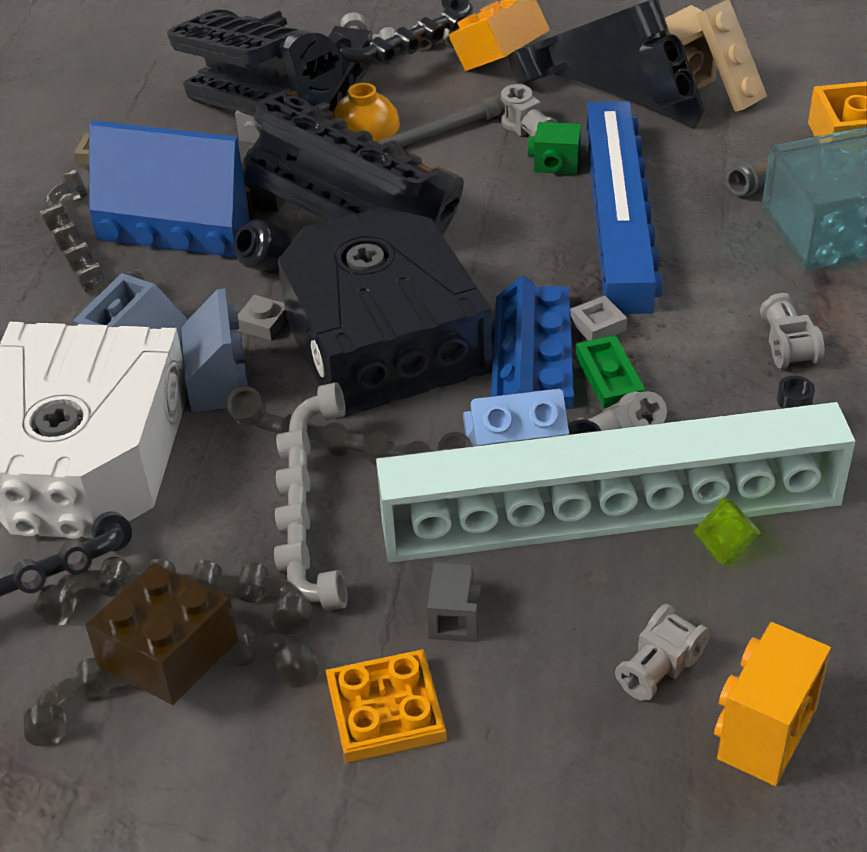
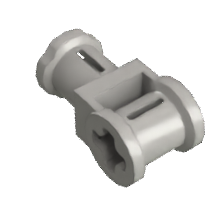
M513 84L503 88L501 91V100L505 104L502 125L507 130L516 132L520 137L526 134L535 136L538 122L559 123L551 117H546L541 112V102L532 95V90L529 87Z
M778 293L770 296L768 300L762 303L760 308L762 319L771 326L768 342L771 346L774 362L780 369L786 368L789 363L810 360L814 364L821 363L825 353L821 330L818 326L813 325L808 315L798 316L796 312L797 303L787 293Z
M631 392L624 395L618 403L603 409V413L587 420L595 422L601 431L662 424L666 419L667 407L663 398L655 392ZM640 404H645L647 411L642 413V418H637L635 412L641 409Z
M667 603L663 604L653 614L647 627L639 635L638 652L630 661H623L616 667L615 676L617 681L632 697L641 701L651 700L656 694V685L665 675L675 680L686 667H691L699 659L708 644L711 630L704 625L694 626L677 616L675 608Z

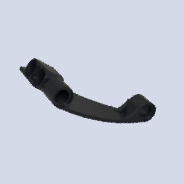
M659 0L645 1L529 45L508 55L517 82L523 83V85L536 79L556 74L638 103L692 129L697 126L705 111L683 44L676 35L670 34Z

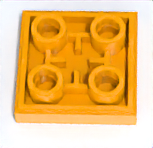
M424 649L326 670L345 763L447 741L446 728Z

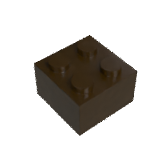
M155 562L85 624L98 667L171 705H174L239 640L230 597Z

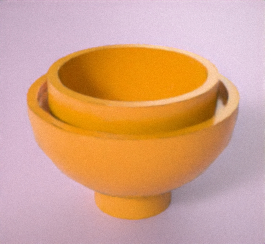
M370 83L352 85L348 89V95L341 99L333 110V119L341 118L345 120L348 127L356 132L365 130L371 133L373 140L376 142L394 136L400 127L399 115L395 106L388 98L377 93L376 87Z

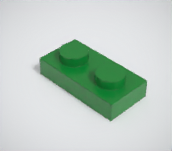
M616 335L576 343V357L603 409L618 403L627 393L645 391Z

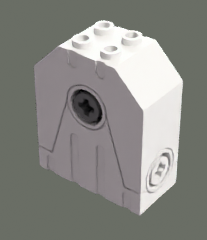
M9 322L0 342V522L10 534L23 536L39 534V536L67 537L71 539L79 537L94 539L92 525L95 519L102 513L108 511L118 512L128 521H131L154 508L188 397L184 362L177 328L150 329L149 327L136 326L108 327L107 325L83 324L68 326L57 323L25 324L24 322Z

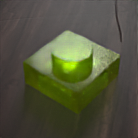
M723 498L693 531L718 562L729 567L761 533L733 501Z

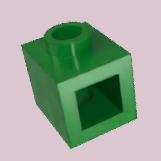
M538 122L536 135L529 136L528 157L534 158V172L577 175L580 158L581 124Z

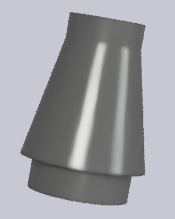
M772 157L737 161L727 171V187L737 196L749 197L770 179L778 175V163Z

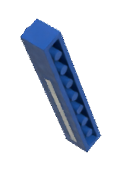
M630 101L587 102L586 136L603 296H606L623 314L654 313L655 297L662 296V274L655 273L658 272L659 265L658 248H651L655 245L654 224H650L651 201H647L648 180L644 178L645 161L644 156L641 157L642 142L641 136H638V115H632Z

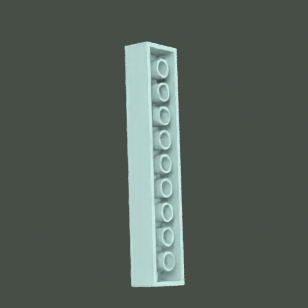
M833 402L378 458L376 463L388 563L840 506L842 505L855 439L838 403Z

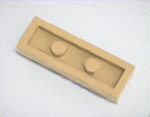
M721 1L696 14L734 111L744 110L767 97L731 1Z

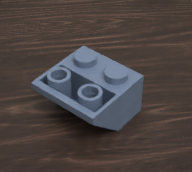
M121 273L73 320V325L149 327L150 329L177 328L180 347H182L181 327L188 319L155 284Z
M217 289L181 327L185 382L192 413L242 406L240 389L248 388L245 363L237 364V361L245 360L242 337L239 331H232L240 329L236 304L228 305L225 289Z

